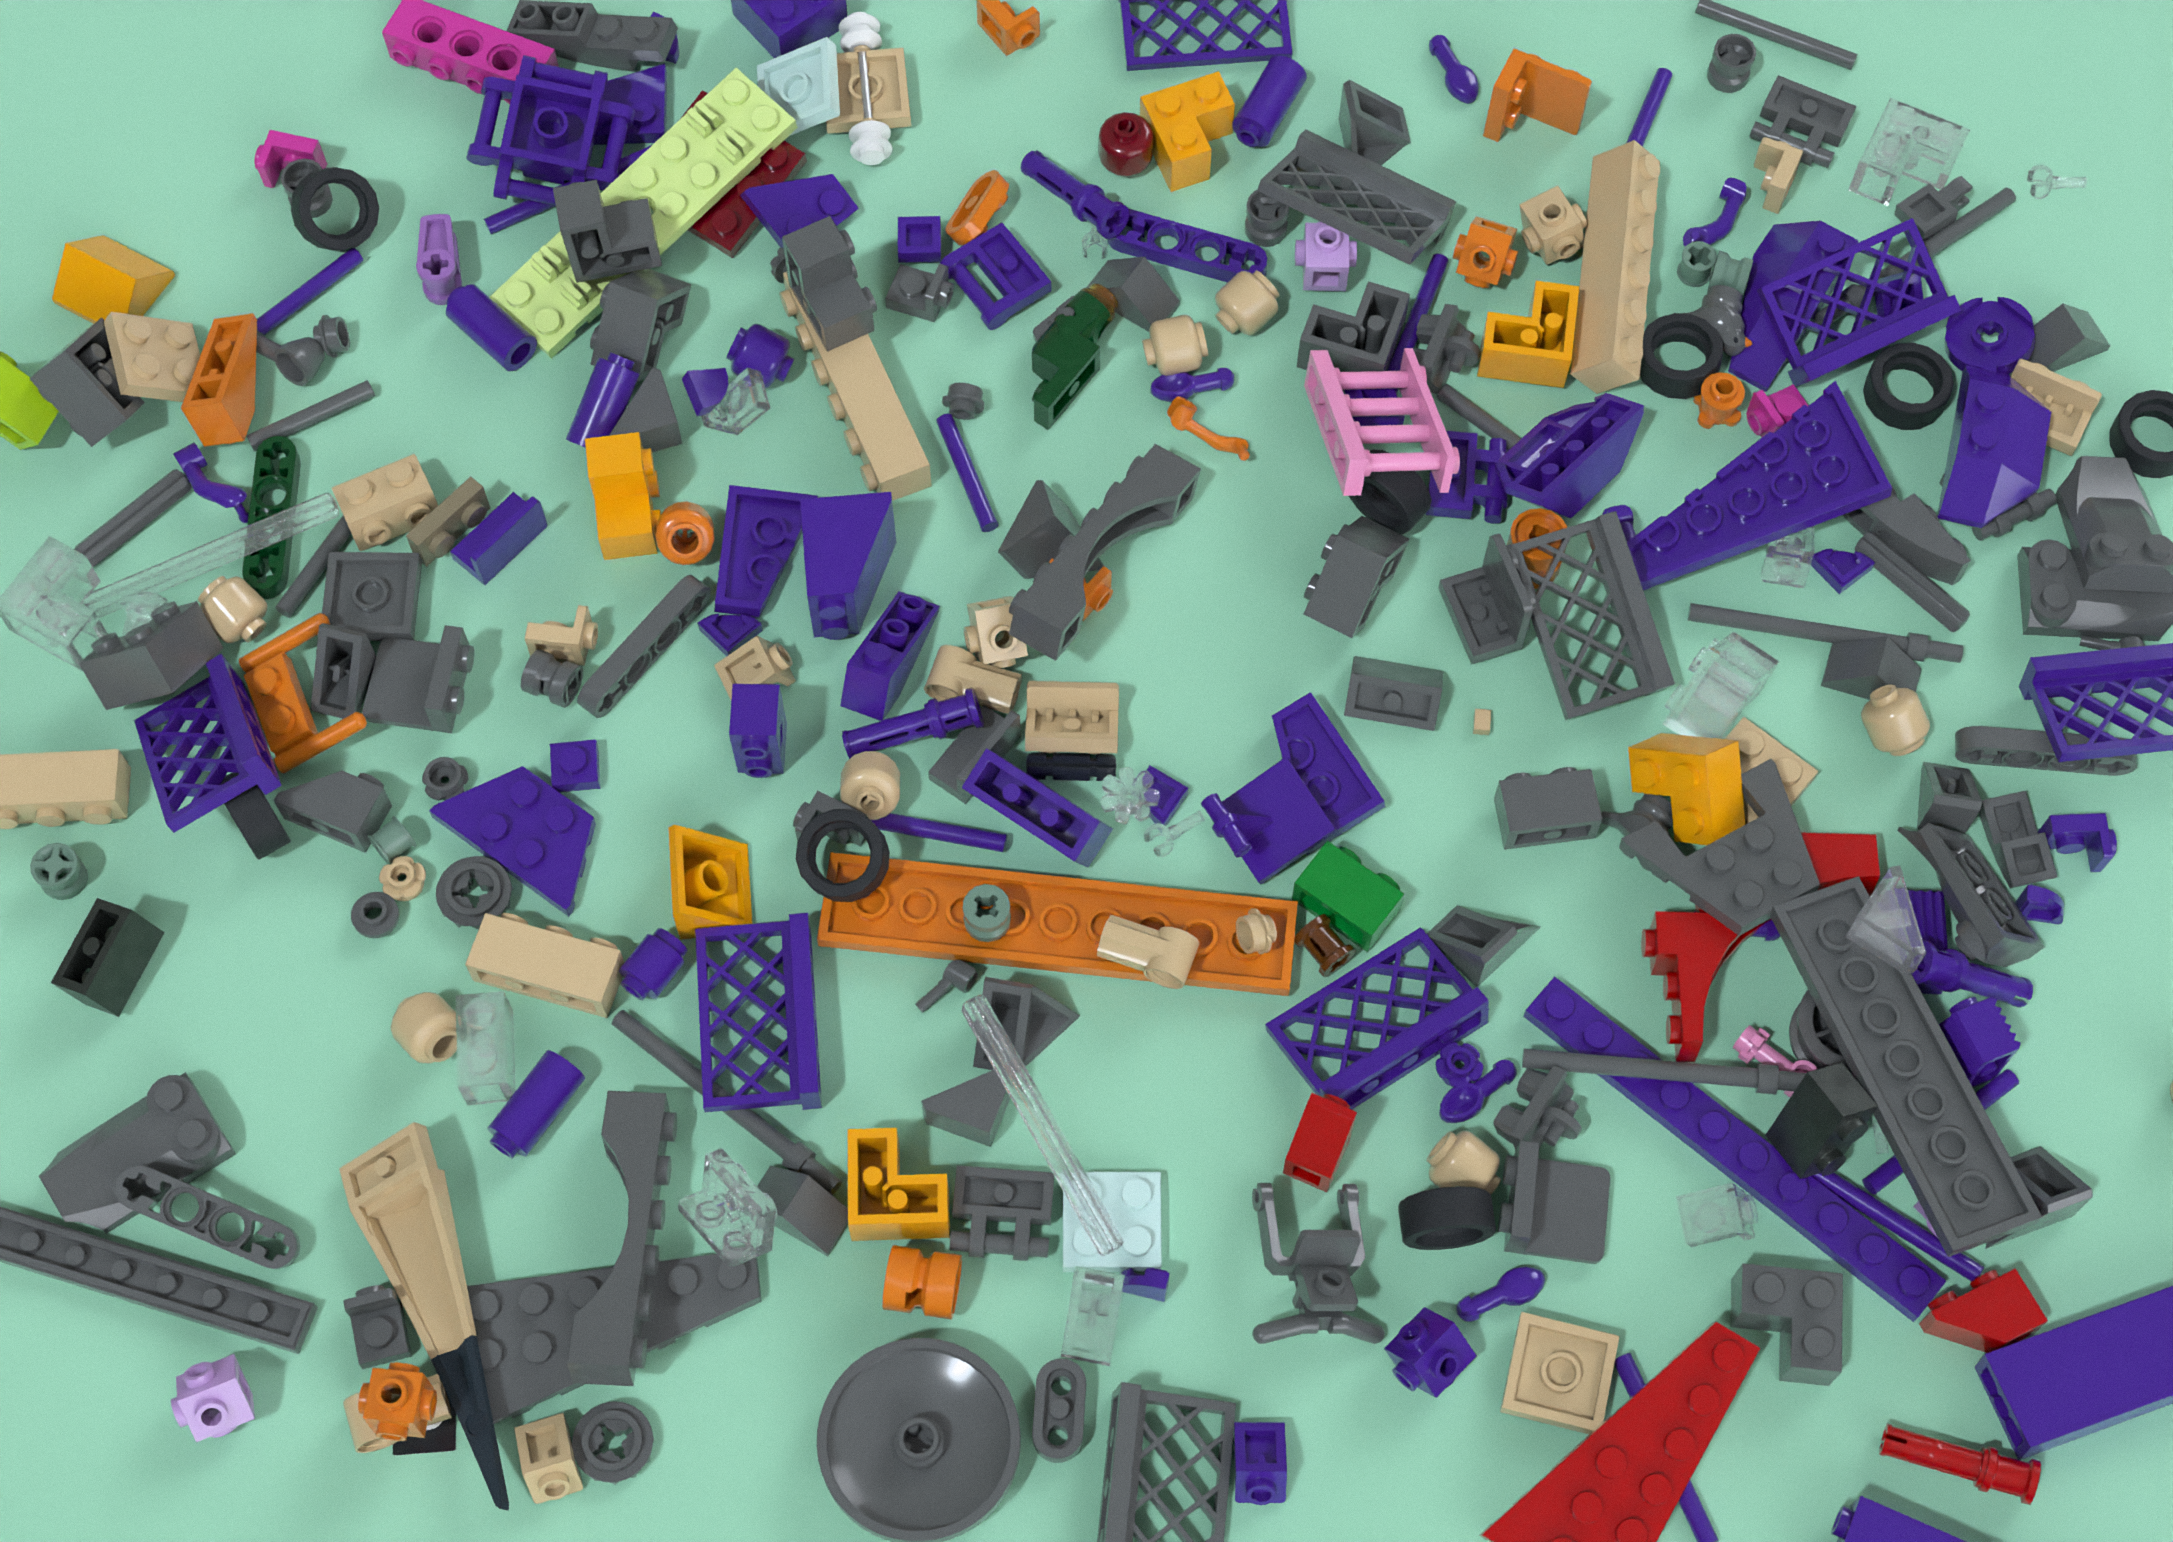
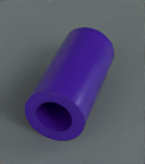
M1282 55L1273 56L1269 60L1232 122L1233 130L1241 143L1249 147H1263L1269 144L1307 80L1306 72L1298 62Z
M474 284L460 286L449 295L446 307L447 318L505 370L510 372L518 370L530 360L537 347L536 338Z
M611 352L607 360L598 357L566 440L586 448L585 438L610 435L626 410L640 375L632 371L635 362Z
M547 1050L487 1127L493 1135L489 1141L491 1145L511 1159L517 1153L527 1157L586 1078L583 1073L559 1054Z

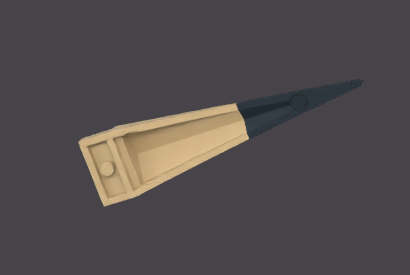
M413 1122L339 1168L350 1212L393 1285L439 1375L480 1467L495 1506L509 1511L507 1489L445 1171L438 1169L427 1127Z

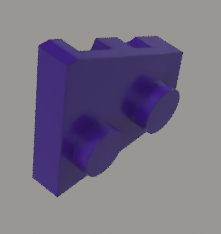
M833 174L751 187L740 194L780 248L783 247L782 237L828 216L832 218L837 226L859 209Z

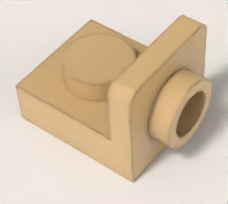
M1763 137L1754 167L1766 172L1760 188L1767 191L1762 208L1779 214L1796 176L1803 150L1792 147L1786 142L1775 141L1767 137Z
M578 605L573 627H567L565 624L556 621H546L543 624L528 622L525 642L531 656L536 650L541 649L553 654L558 662L570 661L577 665L585 666L588 649L594 650L597 644L598 624L592 622L588 606Z
M759 636L754 637L714 665L730 700L732 699L733 684H774L779 682L790 686L796 681L790 669L793 662L787 650L780 643L774 644Z
M564 1413L514 1428L522 1475L534 1503L539 1504L549 1500H557L583 1489L582 1478L575 1464L569 1426Z

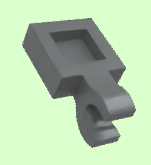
M1962 176L1955 178L1939 191L1929 183L1898 203L1894 215L1901 222L1913 218L1924 242L1956 221L1958 211L1969 203V199L1965 194L1970 192L1973 186Z

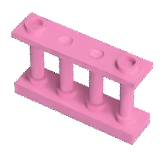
M1404 348L1400 371L1340 372L1339 368H1334L1328 350H1310L1304 387L1343 496L1361 495L1364 477H1369L1371 472L1423 470L1432 471L1440 493H1449L1452 475L1457 474L1459 471V451L1457 447H1452L1427 385L1426 369L1424 366L1419 365L1413 348ZM1399 388L1402 397L1350 399V396L1344 394L1343 390ZM1410 415L1413 425L1360 426L1358 421L1354 422L1353 417ZM1420 442L1424 452L1371 454L1369 449H1364L1363 444Z

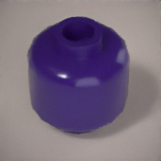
M757 323L751 325L748 329L740 328L726 359L732 361L731 371L734 375L763 389L770 387L775 379L784 382L794 362V358L787 355L790 349L789 339Z

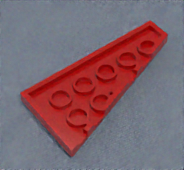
M1718 1322L1709 1325L1676 1355L1666 1367L1646 1385H1643L1622 1407L1599 1425L1556 1464L1545 1477L1523 1494L1512 1507L1494 1523L1489 1525L1479 1536L1489 1542H1657L1757 1356L1760 1347Z

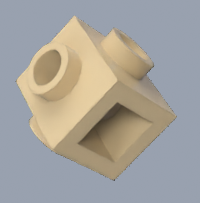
M1558 185L1519 204L1523 230H1521L1523 240L1528 250L1532 254L1538 252L1546 265L1559 259L1569 258L1577 250L1584 247L1583 228L1587 227L1585 216L1578 204L1570 205Z
M1012 596L967 604L970 626L964 627L966 647L968 652L975 653V657L983 664L1006 668L1015 665L1016 658L1028 656L1026 644L1009 635L1013 617L1009 613V607L1014 599Z

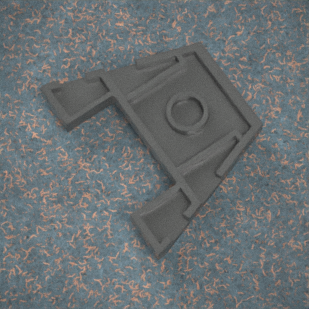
M1772 759L1741 774L1743 798L1759 818L1688 856L1683 855L1657 820L1621 838L1619 845L1620 850L1631 859L1636 856L1652 868L1651 873L1664 883L1671 881L1690 895L1689 901L1714 917L1738 936L1769 920L1773 906L1815 892L1820 885L1777 766Z

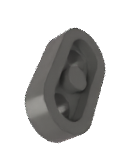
M1068 1359L1049 1361L1040 1369L1036 1379L1032 1431L1035 1450L1043 1459L1053 1463H1062L1072 1459L1079 1452L1083 1442L1086 1377L1080 1366ZM1063 1380L1070 1385L1071 1389L1066 1395L1060 1396L1052 1391L1053 1384ZM1054 1430H1061L1065 1432L1068 1438L1064 1444L1056 1446L1048 1440L1049 1434Z

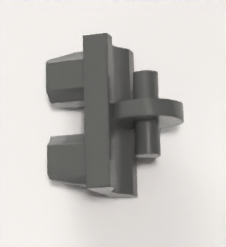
M1445 304L1441 315L1422 314L1417 325L1416 334L1420 343L1428 344L1426 350L1413 348L1419 365L1424 366L1426 369L1427 385L1431 393H1439L1446 384L1451 371L1459 373L1462 366L1476 365L1481 355L1478 345L1473 342L1474 333L1466 330L1456 317L1459 312L1457 305Z
M1553 1065L1547 1074L1527 1068L1518 1081L1516 1090L1520 1098L1530 1102L1524 1112L1505 1105L1495 1117L1493 1124L1497 1134L1512 1143L1515 1151L1520 1141L1540 1143V1149L1543 1142L1550 1146H1555L1561 1136L1568 1139H1576L1580 1134L1582 1127L1573 1117L1579 1105L1570 1100L1574 1092L1565 1082L1567 1077L1566 1070Z

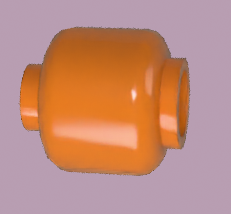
M688 501L677 502L665 508L659 516L656 526L657 547L664 557L676 564L690 565L703 560L712 550L715 539L712 518L704 508Z

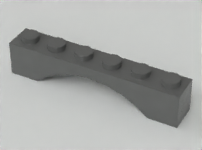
M1154 444L1144 457L1138 455L1131 463L1126 478L1121 483L1115 481L1111 485L1100 508L1097 510L1093 507L1089 510L1079 532L1075 536L1069 534L1064 539L1058 550L1057 557L1052 563L1046 561L1041 565L1035 575L1032 586L1027 591L1021 589L1016 594L1009 607V613L1013 615L1009 635L1056 661L1080 633L1086 607L1083 586L1084 577L1095 560L1109 547L1129 535L1149 528L1172 524L1193 499L1201 468L1157 444Z
M607 1092L601 1135L606 1156L619 1173L628 1194V1226L622 1250L609 1277L594 1297L574 1315L567 1359L573 1383L634 1386L636 1368L643 1369L645 1366L647 1340L640 1336L642 1322H650L653 1310V1292L647 1291L649 1275H657L659 1266V1246L653 1245L655 1230H663L665 1222V1200H659L661 1185H669L671 1177V1156H665L667 1141H675L677 1133V1113L669 1111L666 1093Z

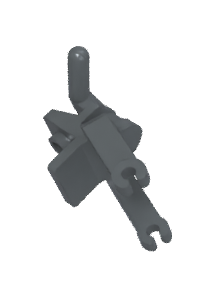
M1257 1183V1189L1252 1191V1203L1258 1216L1264 1266L1272 1275L1288 1276L1289 1281H1294L1296 1292L1292 1302L1294 1308L1299 1309L1300 1314L1258 1324L1252 1332L1254 1340L1257 1343L1266 1344L1301 1334H1317L1318 1330H1327L1329 1334H1344L1369 1343H1380L1385 1335L1382 1326L1343 1314L1342 1312L1355 1311L1358 1299L1350 1276L1357 1271L1365 1259L1358 1212L1359 1191L1357 1185L1343 1184L1342 1190L1337 1192V1204L1340 1211L1342 1230H1302L1292 1255L1285 1257L1281 1254L1271 1183Z

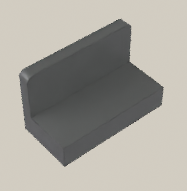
M1354 656L1344 716L1434 731L1442 693L1444 672L1436 669Z
M983 705L981 711L984 727L978 729L974 725L965 727L929 770V780L966 804L973 795L961 787L985 749L987 748L1004 758L1021 737L1020 715L1013 710L1003 718Z

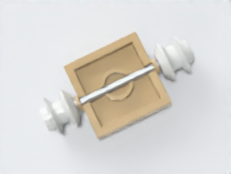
M855 12L845 17L839 24V32L842 35L840 46L845 52L837 53L840 116L826 121L827 133L849 132V139L853 143L850 148L851 156L863 164L876 165L888 158L893 151L892 144L888 141L891 136L890 128L911 127L904 48L878 50L882 45L881 36L878 34L880 31L879 20L865 12Z

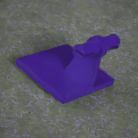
M1287 757L1280 760L1225 800L1221 801L1219 795L1213 793L1201 802V806L1206 810L1214 823L1212 830L1216 836L1225 839L1236 858L1242 857L1260 885L1337 832Z

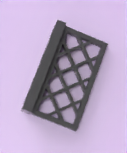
M1306 129L1299 135L1295 148L1260 180L1257 190L1409 265L1431 242L1437 244L1443 238L1456 201ZM1282 185H1292L1293 188H1286ZM1307 186H1318L1321 189H1308ZM1319 203H1330L1332 207H1326ZM1345 204H1356L1359 208L1346 207ZM1357 221L1368 222L1369 225H1363ZM1383 222H1393L1396 226H1385ZM1396 240H1406V242L1408 243V245H1409L1410 247H1408V246H1406V245H1404V244H1402V243H1400V242H1398V241H1396Z
M1616 511L1600 515L1596 519L1512 544L1518 558V574L1523 584L1528 583L1531 586L1535 596L1536 609L1532 612L1531 620L1565 720L1644 695L1647 696L1675 684ZM1586 533L1592 549L1586 564L1563 553L1571 537ZM1561 541L1558 549H1555L1552 546L1548 545L1551 543ZM1537 548L1553 557L1544 577L1528 570L1522 552ZM1559 560L1582 572L1572 592L1549 581ZM1595 561L1599 571L1592 568ZM1587 576L1602 582L1607 594L1601 607L1578 596ZM1532 581L1539 585L1536 592ZM1545 588L1568 600L1558 621L1542 613L1539 601ZM1574 604L1596 615L1587 635L1564 624ZM1609 604L1611 605L1613 614L1606 611ZM1602 619L1618 626L1621 639L1615 651L1593 640ZM1547 625L1554 628L1551 636L1549 634ZM1560 632L1582 643L1573 664L1558 657L1556 654L1554 643ZM1588 647L1611 658L1601 679L1579 668ZM1624 647L1626 649L1628 657L1621 654ZM1617 662L1633 670L1638 685L1637 688L1623 691L1607 683ZM1561 668L1569 671L1566 678H1564ZM1575 675L1597 686L1590 702L1576 707L1573 705L1568 690ZM1603 690L1613 694L1611 696L1599 699Z
M1121 1382L1112 1392L1097 1542H1133V1536L1138 1542H1155L1170 1529H1173L1182 1542H1194L1179 1522L1198 1507H1200L1212 1523L1211 1537L1205 1542H1224L1236 1403L1141 1389V1385ZM1146 1404L1165 1406L1177 1421V1424L1157 1438L1145 1422ZM1179 1408L1193 1411L1185 1417ZM1200 1412L1222 1415L1220 1436L1208 1446L1189 1423ZM1180 1428L1184 1430L1200 1451L1181 1467L1162 1444ZM1144 1435L1150 1445L1142 1451ZM1219 1444L1217 1459L1211 1450ZM1155 1449L1173 1473L1153 1489L1140 1473L1141 1459ZM1204 1456L1217 1473L1216 1486L1202 1496L1184 1471ZM1175 1478L1180 1481L1195 1501L1176 1518L1157 1495L1160 1490ZM1138 1485L1146 1494L1139 1501H1137ZM1215 1494L1213 1510L1206 1500ZM1150 1499L1168 1524L1148 1540L1135 1524V1513L1140 1506Z

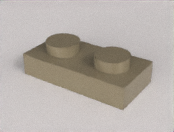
M470 476L406 535L412 553L420 554L423 565L427 567L436 558L446 555L453 547L456 539L468 528H474L482 522L487 511L490 509L484 487Z

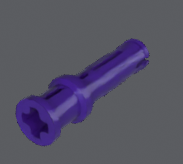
M1038 150L1036 152L1030 151L1023 158L1021 172L1071 206L1073 215L1082 222L1088 221L1093 224L1103 238H1114L1125 228L1129 219L1128 207L1122 202H1113L1105 197L1104 191L1099 186L1083 184Z
M973 687L965 690V694L939 702L935 698L930 699L928 703H924L923 709L852 730L842 731V739L850 759L855 754L864 751H878L933 735L935 739L939 738L941 740L947 738L948 732L972 725L977 729L984 727V719L976 692Z
M1919 939L1912 942L1903 954V959L1916 983L1928 981L1934 983L1936 988L1944 992L1951 993L1962 989L1984 997L1994 998L2018 1008L2026 1006L2027 1003L2025 1000L2015 998V996L2031 1000L2033 995V985L2029 979L1969 962L1966 956L1958 950H1938L1931 942Z

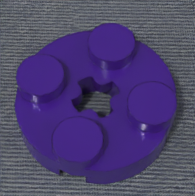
M1983 297L1971 299L1960 305L1962 311L1948 318L1945 334V351L1953 365L1963 371L1965 365L2010 374L2013 372L2018 360H2028L2034 350L2035 333L2032 316L2025 307L2012 299L1997 297V301L1983 302ZM1983 332L1988 335L1995 332L1999 333L1998 340L1992 343L1983 342L1980 334Z

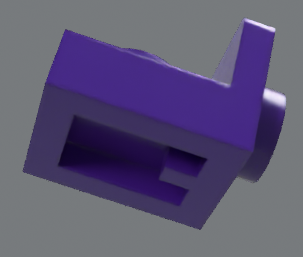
M2106 813L2050 815L2038 830V834L2045 832L2049 849H2056L2060 854L2077 853L2086 848L2090 872H2101L2116 854V835L2113 829L2108 828Z
M1234 1422L1235 1501L1237 1503H1253L1256 1505L1284 1503L1286 1501L1287 1485L1285 1422Z

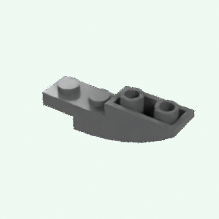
M519 0L507 28V32L554 48L557 57L592 66L631 71L635 70L638 61L665 62L678 30L672 18L603 15L597 13L592 3Z
M1892 486L1891 497L1843 514L1846 520L1863 536L1869 531L1874 532L1922 573L1935 580L1950 585L1956 584L1960 581L1971 561L1967 557L1964 546L1947 533L1939 523L1935 511L1930 506L1923 504L1915 493L1899 501Z

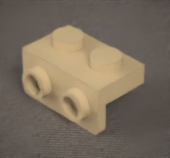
M2019 359L2011 377L2051 411L2046 446L2072 456L2102 394L2081 381L2071 380L2054 373L2042 364Z
M415 454L331 488L360 551L383 544L388 540L410 532L438 506L430 484Z
M1029 681L1027 683L1025 751L1089 754L1117 753L1119 685L1117 683Z

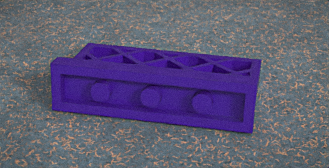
M1118 0L1121 9L1127 71L1269 61L1276 55L1292 59L1293 53L1287 0H1277V4L1268 14L1253 4L1252 0H1234L1238 5L1227 17L1210 5L1213 0H1189L1197 8L1186 20L1169 8L1175 0H1164L1163 3L1159 0ZM1146 1L1156 10L1143 23L1130 13L1129 3ZM1244 9L1261 21L1250 34H1247L1233 23L1234 19ZM1203 11L1220 24L1208 38L1192 26V23ZM1277 14L1279 17V23L1274 20ZM1161 15H1164L1178 26L1176 31L1167 40L1150 28ZM1131 25L1137 29L1133 35ZM1268 26L1281 36L1282 47L1266 48L1255 39ZM1225 29L1243 41L1235 50L1224 51L1214 43ZM1184 32L1201 44L1194 53L1183 54L1173 46ZM1143 35L1160 47L1153 56H1134V45Z
M1913 218L1757 289L1792 367L1788 374L1795 387L1962 311L1956 296L1948 297ZM1902 232L1905 233L1911 246L1907 262L1887 254L1892 237ZM1882 242L1879 250L1871 248L1872 246ZM1861 252L1876 258L1869 279L1849 271L1856 253ZM1844 259L1842 268L1832 265ZM1884 262L1904 270L1897 290L1877 283ZM1824 270L1838 276L1832 296L1811 289L1817 271ZM1912 273L1925 278L1932 293L1931 296L1920 300L1905 294ZM1806 277L1804 285L1796 283V281ZM1846 279L1866 287L1859 308L1839 300ZM1785 287L1800 293L1794 314L1781 310L1772 292ZM1874 291L1894 298L1889 315L1884 318L1867 311ZM1808 297L1828 304L1822 325L1801 318ZM1902 302L1910 304V306L1899 310ZM1836 308L1856 315L1851 333L1844 335L1829 329ZM1864 319L1873 322L1862 327ZM1786 321L1791 322L1789 328L1786 324ZM1798 325L1819 333L1813 351L1802 356L1794 341ZM1826 336L1834 339V341L1824 345Z
M2173 643L2030 657L2020 681L2019 689L2024 700H2033L2058 762L2173 750V735H2163L2148 727L2154 718L2173 727V712L2162 707L2168 697L2173 699ZM2152 688L2161 693L2162 696L2155 703L2135 693L2133 690ZM2107 692L2119 699L2111 708L2092 698L2089 694ZM2064 697L2074 702V705L2069 712H2066L2051 704L2048 698ZM2124 702L2148 714L2143 723L2119 712ZM2080 707L2104 718L2098 728L2074 716ZM2112 722L2133 733L2134 736L2132 739L2119 740L2104 731L2109 723ZM2066 726L2089 738L2088 743L2068 745L2063 735Z
M222 653L206 662L210 674L209 677L134 720L165 823L173 833L256 784L265 795L282 786L247 687ZM209 696L202 708H194L199 701ZM169 720L161 732L151 731V729ZM186 720L193 721L186 732H179ZM210 721H218L211 733H203ZM169 745H177L170 757H162ZM194 746H202L194 758H186ZM219 746L226 747L219 759H211ZM178 770L185 771L178 783H170ZM203 771H211L203 784H195ZM227 772L239 773L238 776L220 785ZM186 796L194 797L190 804L178 810Z
M808 913L789 914V921L695 929L704 1112L802 1104L803 1110L822 1108L812 934ZM781 936L782 949L769 963L752 950L762 937ZM739 939H747V940L743 943V942L740 941ZM727 940L738 950L720 967L707 956V942ZM745 955L763 969L747 987L729 974ZM782 962L784 975L776 969ZM708 968L715 973L709 980ZM770 975L781 983L785 990V993L772 1007L754 994ZM722 979L740 993L724 1011L709 1001V993ZM747 999L765 1013L749 1032L730 1018ZM784 1007H786V1019L778 1014ZM710 1012L717 1017L711 1025ZM772 1020L787 1031L786 1040L774 1052L756 1039ZM724 1024L742 1037L726 1056L711 1045V1038ZM749 1044L768 1058L751 1077L733 1063ZM787 1051L789 1065L781 1059ZM712 1057L720 1062L713 1070ZM774 1065H777L789 1075L790 1091L769 1093L758 1082ZM726 1069L745 1083L734 1096L714 1098L713 1083ZM752 1089L758 1093L747 1095Z
M1420 927L1269 1021L1265 1026L1267 1033L1315 1094L1321 1097L1324 1094L1335 1095L1345 1100L1350 1105L1349 1109L1352 1110L1439 1055L1440 1050L1445 1045L1452 1042L1458 1043L1488 1023L1489 1000L1478 987L1475 989L1470 987ZM1420 946L1429 957L1428 969L1402 967V956L1415 947ZM1434 966H1436L1440 970V972L1434 971ZM1372 974L1392 976L1389 994L1362 991L1364 979ZM1398 977L1425 981L1422 999L1395 996ZM1432 982L1452 985L1459 993L1458 997L1448 1003L1428 1000ZM1334 998L1353 1000L1350 1019L1323 1015L1325 1004ZM1359 1002L1386 1005L1383 1024L1356 1020ZM1393 1007L1420 1010L1418 1022L1409 1028L1390 1025ZM1426 1011L1432 1012L1431 1014L1426 1016ZM1295 1022L1314 1025L1310 1044L1290 1041L1283 1030ZM1320 1027L1347 1030L1344 1049L1317 1045ZM1354 1031L1381 1035L1379 1047L1369 1053L1350 1050ZM1387 1036L1393 1037L1387 1041ZM1301 1054H1307V1055H1308V1057H1307V1062H1306V1060L1303 1058V1056H1302ZM1321 1056L1340 1059L1339 1072L1322 1082L1312 1069L1314 1057ZM1348 1061H1354L1352 1064L1347 1066Z

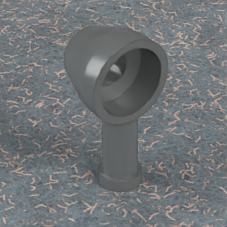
M257 331L256 353L274 361L279 371L290 382L298 386H304L316 375L325 358V353L315 339L304 337L287 342L281 346L265 338L262 333Z

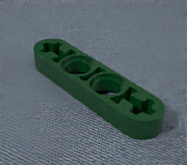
M273 436L264 440L258 446L255 458L242 574L243 579L263 599H271L280 595L286 588L289 575L301 461L293 442L283 436ZM283 452L286 457H282L279 462L281 476L275 475L276 471L271 460H275L278 453ZM280 489L286 492L284 500L277 505L269 506L262 502L264 495L270 490ZM275 528L281 531L280 539L272 545H262L258 542L259 535L266 529ZM262 558L268 559V565L273 574L267 576L265 583H259L257 579L264 575L265 563Z

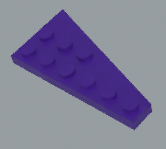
M1834 381L1823 390V395L1808 407L1803 405L1792 414L1790 421L1774 433L1768 432L1716 473V478L1700 490L1696 488L1684 498V503L1667 516L1657 518L1630 539L1627 544L1642 588L1646 590L1891 497L1892 486L1837 382Z

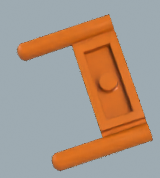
M323 613L314 615L239 658V664L246 673L244 678L270 751L275 753V764L283 774L361 731L367 725L366 717L360 712H355L318 733L292 660L287 657V652L317 636L319 625L322 623L330 625L329 618Z

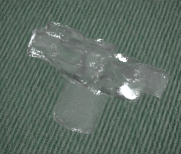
M1131 767L1119 769V780L1113 775H1107L1103 779L1102 789L1108 794L1100 799L1103 811L1111 812L1115 810V820L1121 824H1127L1131 815H1134L1140 822L1147 820L1151 816L1149 806H1157L1160 798L1159 791L1150 788L1153 785L1154 777L1148 771H1141L1135 778Z

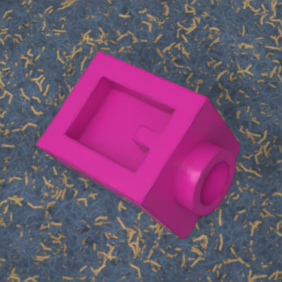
M269 130L264 145H259L256 150L254 164L264 186L274 188L281 170L289 163L298 159H311L319 163L322 169H325L327 161L319 140Z
M1794 384L1769 396L1763 390H1759L1753 393L1746 411L1747 421L1751 430L1756 435L1763 437L1768 432L1774 433L1792 419L1794 412L1803 405L1808 407V404Z

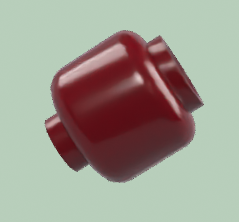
M1128 112L1114 114L1106 119L1100 127L1098 138V155L1102 165L1109 172L1118 176L1137 175L1145 170L1150 164L1153 155L1154 134L1151 125L1144 117Z

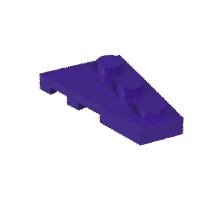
M665 63L607 81L603 100L628 105L635 110L634 121L627 128L624 144L655 143L666 133L667 70ZM599 118L594 145H607L611 126L609 120Z
M729 485L714 612L760 617L803 533L800 499L818 498V495Z
M1311 692L1272 715L1282 759L1285 757L1289 759L1337 830L1336 833L1308 851L1307 855L1323 846L1327 841L1333 840L1386 807L1384 799Z

